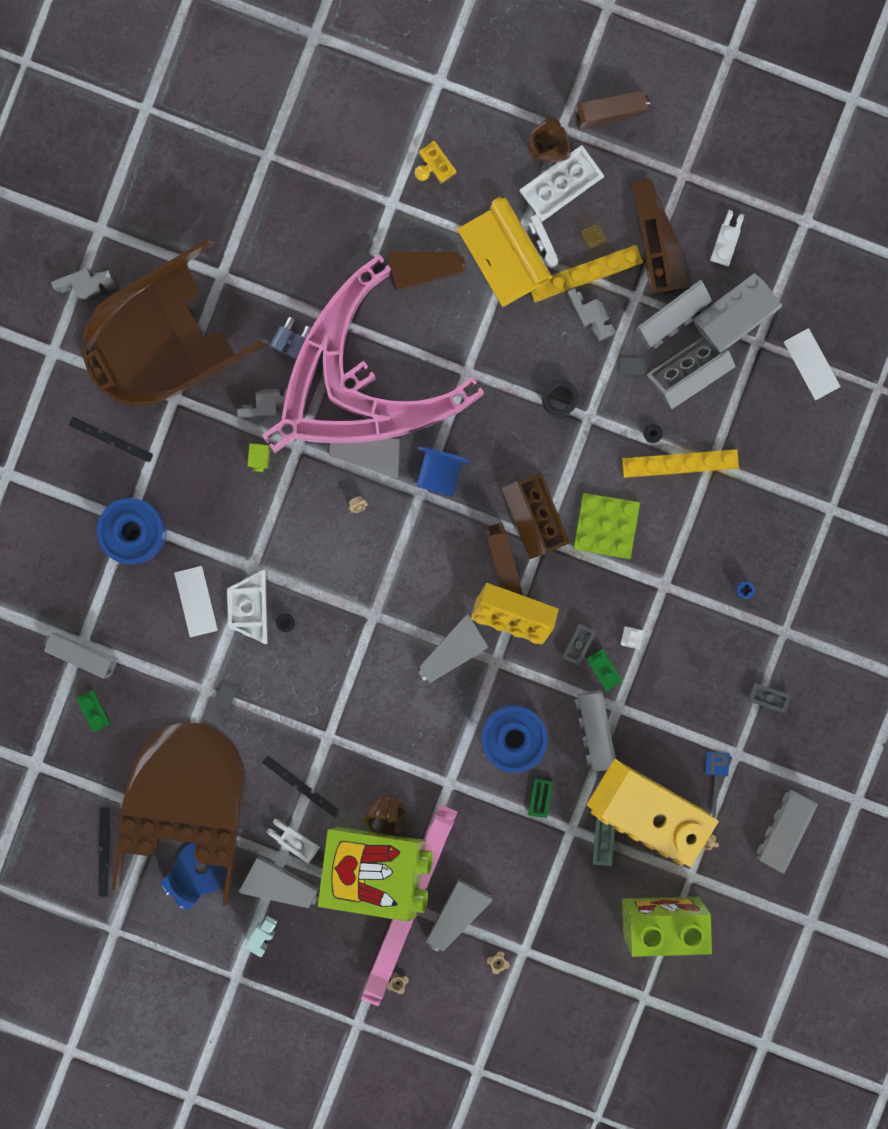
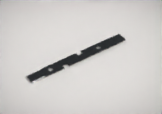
M74 417L70 421L69 426L108 444L114 442V447L144 461L150 462L153 457L152 453L105 431L99 433L98 428Z
M267 756L263 761L265 766L290 785L294 786L296 784L299 786L297 788L298 791L330 815H335L338 808L317 792L311 793L312 789L271 757Z
M101 807L99 815V847H102V851H99L98 883L99 896L107 897L108 868H105V863L108 864L109 808Z

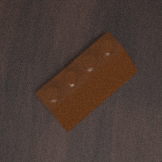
M542 473L502 488L530 559L569 544Z

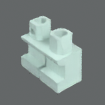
M267 915L263 924L259 922L249 938L245 949L262 957L268 946L264 941L271 940L274 937L276 931L273 929L277 920Z

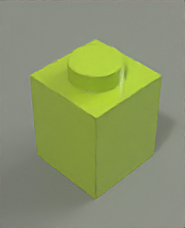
M249 445L248 467H252V471L263 472L264 469H269L271 448L269 445Z

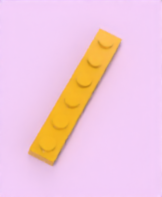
M634 245L552 275L553 277L548 282L531 291L534 303L643 264L638 247Z
M738 449L622 458L623 478L739 469Z

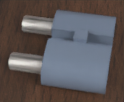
M289 317L284 327L280 326L269 347L296 361L311 327L306 326L301 336L294 334L290 328L295 320Z

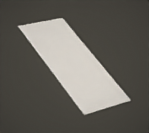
M809 328L784 341L815 401L841 387Z
M202 566L175 572L190 637L218 631Z

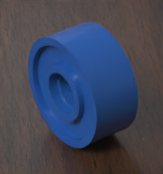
M125 498L113 502L102 512L97 524V538L100 547L111 559L123 564H139L151 560L162 550L167 537V525L162 513L153 504L141 499ZM132 522H135L140 527V535L136 540H131L126 533L128 525Z
M517 704L502 706L489 715L482 728L481 740L484 753L488 760L500 770L511 773L527 771L537 765L546 752L548 736L545 725L541 718L528 707ZM510 730H519L523 734V739L518 745H509L505 741L506 734Z

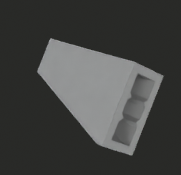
M384 439L361 443H326V452H329L331 457L393 478H399L400 439Z
M469 614L463 617L420 665L421 670L419 674L424 682L428 680L430 684L488 648L487 643Z
M51 633L50 636L47 635L43 644L45 646L44 652L104 679L112 676L118 658L57 633Z
M260 855L257 857L239 890L241 894L309 908L311 903L315 905L319 898L317 893L318 887Z
M458 878L426 939V943L429 944L428 946L435 951L439 949L444 951L491 903L492 895Z

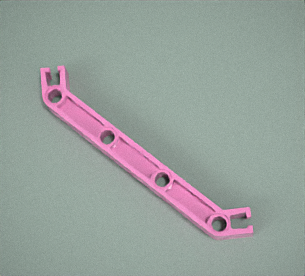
M439 805L425 837V850L433 851V863L429 874L422 873L420 889L426 890L458 812L443 805ZM392 919L367 980L361 1000L379 1006L414 919L410 921Z

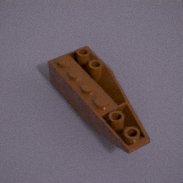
M651 179L631 182L650 295L654 296L688 290L689 286L683 251Z

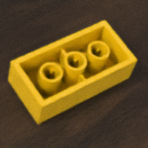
M486 583L475 601L471 620L481 625L491 626L498 631H505L515 637L530 640L534 644L543 645L555 627L559 608Z

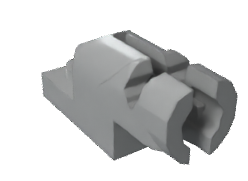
M86 268L51 282L53 289L57 292L60 291V293L70 291L73 286L77 297L80 299H89L102 294L103 285L108 291L117 288L113 275L109 270L94 273V276H92L91 271Z
M575 288L567 292V296L583 328L591 325L592 327L590 328L599 341L616 334L612 324L604 325L609 317L599 300L595 299L583 305L584 299L580 291L576 292Z
M288 388L285 389L283 396H281L280 389H262L256 392V408L253 405H242V409H237V416L239 418L278 416L277 408H280V410L284 408Z

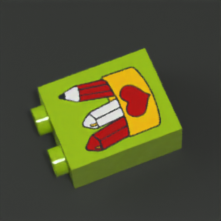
M343 827L328 829L318 907L410 921L417 917V912L424 913L426 910L428 890L420 889L422 873L429 874L431 871L433 851L425 850L426 840Z
M698 896L622 899L623 937L632 957L712 954L711 914Z

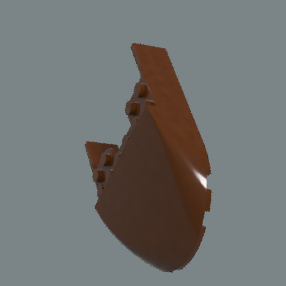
M208 239L202 241L111 295L93 311V315L84 330L83 359L92 381L105 395L113 398L116 402L129 406L153 405L208 381L213 376L270 344L268 340H260L234 355L222 333L212 332L204 337L187 303L197 297L199 287L188 267V262L218 245L216 241Z
M193 722L173 724L154 733L138 751L131 768L122 803L112 890H116L121 885L125 853L149 856L155 852L157 840L161 838L196 843L194 854L199 863L226 867L227 875L223 905H227L230 901L246 777L244 764L238 750L218 730Z

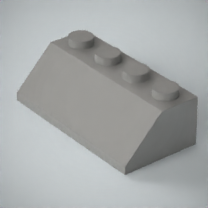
M754 273L695 317L693 321L700 335L719 353H722L783 306L767 284Z
M702 280L698 281L638 326L635 332L648 349L652 346L656 349L664 343L662 339L665 336L672 337L679 331L677 327L681 324L688 325L693 321V315L697 312L701 314L709 308L708 304L712 302V299Z
M701 337L646 375L661 398L673 409L736 366L727 349L719 353L704 337Z
M600 690L577 694L578 699H575L577 711H581L582 718L578 719L580 729L585 731V736L582 737L584 748H588L589 755L586 756L588 767L592 766L593 771L608 770L616 757L603 693Z
M791 789L789 793L786 792L782 798L783 805L780 810L776 811L773 817L775 821L772 827L769 826L765 833L767 838L764 844L759 845L756 853L758 854L757 858L761 862L783 874L818 806L812 799Z

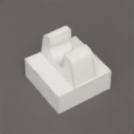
M624 626L620 645L640 649L644 631Z

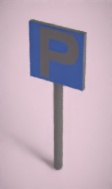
M707 751L705 774L715 775L712 816L716 817L718 775L728 776L730 753Z

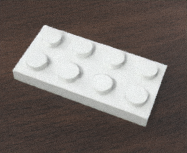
M581 145L571 152L569 159L557 162L521 188L519 192L534 213L539 216L540 221L543 222L603 179L604 175Z

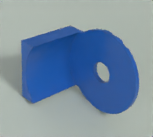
M418 447V450L425 452L416 487L454 497L462 463H470L471 460L434 449Z
M190 843L180 851L176 859L175 868L160 883L162 890L167 895H172L176 899V904L187 911L197 902L202 894L211 893L221 887L227 875L226 867L209 864L206 873L200 874L196 871L195 866L198 862L194 854L196 843Z

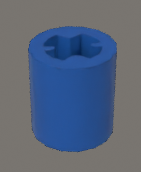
M742 581L735 586V593L739 598L749 599L754 595L755 588L750 582Z

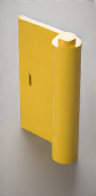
M498 197L491 202L492 205L489 211L459 227L457 231L503 308L545 284L553 276L508 200Z

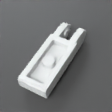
M728 210L724 224L721 225L710 259L711 262L729 267L744 215L740 214L737 218L736 226H729L733 216V211Z
M536 214L530 217L531 223L528 226L532 234L536 233L539 239L536 241L541 252L544 251L546 254L544 258L545 263H547L548 267L553 268L557 265L558 258L539 216Z
M275 818L273 823L285 832L282 836L270 828L266 832L276 839L277 843L309 864L320 847L292 827Z

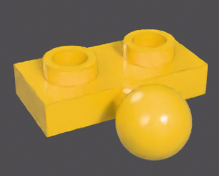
M435 141L418 152L426 163V166L420 165L415 169L414 174L419 181L427 180L430 172H432L439 183L442 184L456 174L457 171Z

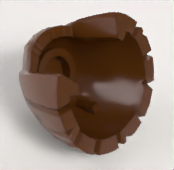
M548 117L542 121L528 138V151L535 159L542 162H561L569 159L571 156V146L569 138L566 137L567 133L563 127H560V122L553 117Z
M383 795L377 798L367 809L363 817V825L368 830H372V832L399 836L402 827V816L405 814L404 803L397 799V797Z

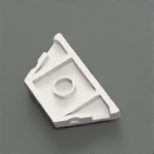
M261 570L227 589L228 627L263 644H268L266 570Z

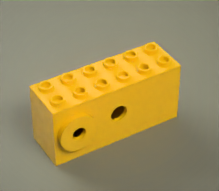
M615 758L587 803V806L592 809L590 813L598 817V820L606 825H612L614 829L621 833L625 832L637 842H643V845L651 850H657L662 856L670 857L682 867L684 864L692 867L719 822L702 808Z

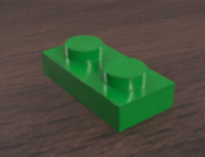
M603 649L586 658L606 691L623 682Z
M95 690L76 698L93 733L111 724Z

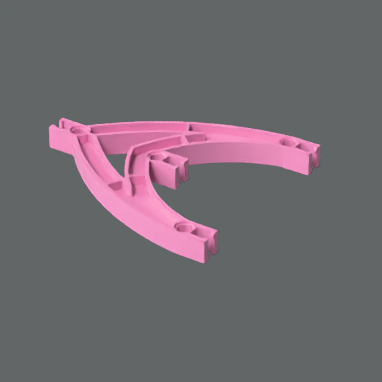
M380 254L356 271L343 284L323 309L307 335L290 377L282 421L262 435L268 444L270 442L269 438L280 433L282 439L276 445L272 443L269 445L274 453L294 439L319 443H361L406 435L452 417L483 396L484 391L482 388H479L476 391L477 393L470 397L464 392L470 385L473 386L477 383L471 377L453 391L435 398L419 401H390L359 392L376 380L375 375L371 372L367 378L358 381L356 375L363 369L365 371L368 368L364 361L344 375V346L352 318L366 294L374 286L391 275V268L388 265L380 273L374 274L373 269L378 264H383L384 261ZM363 275H370L371 280L364 282L361 280V277ZM322 355L325 384L330 402L350 413L367 418V420L323 421L303 418L310 385ZM352 380L356 384L354 388L349 389L345 387V383ZM456 396H461L464 399V402L462 404H456L454 403L453 398ZM291 426L293 427V432L286 435L283 433V428Z

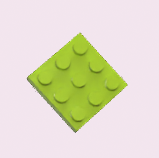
M583 493L573 550L631 559L640 502Z

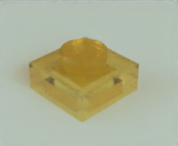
M595 224L580 232L588 250L606 242L599 224Z

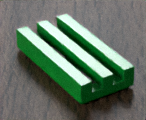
M534 777L528 811L529 816L547 818L553 780ZM540 782L536 812H533L537 783ZM546 783L548 784V790L543 814L540 813L544 786Z

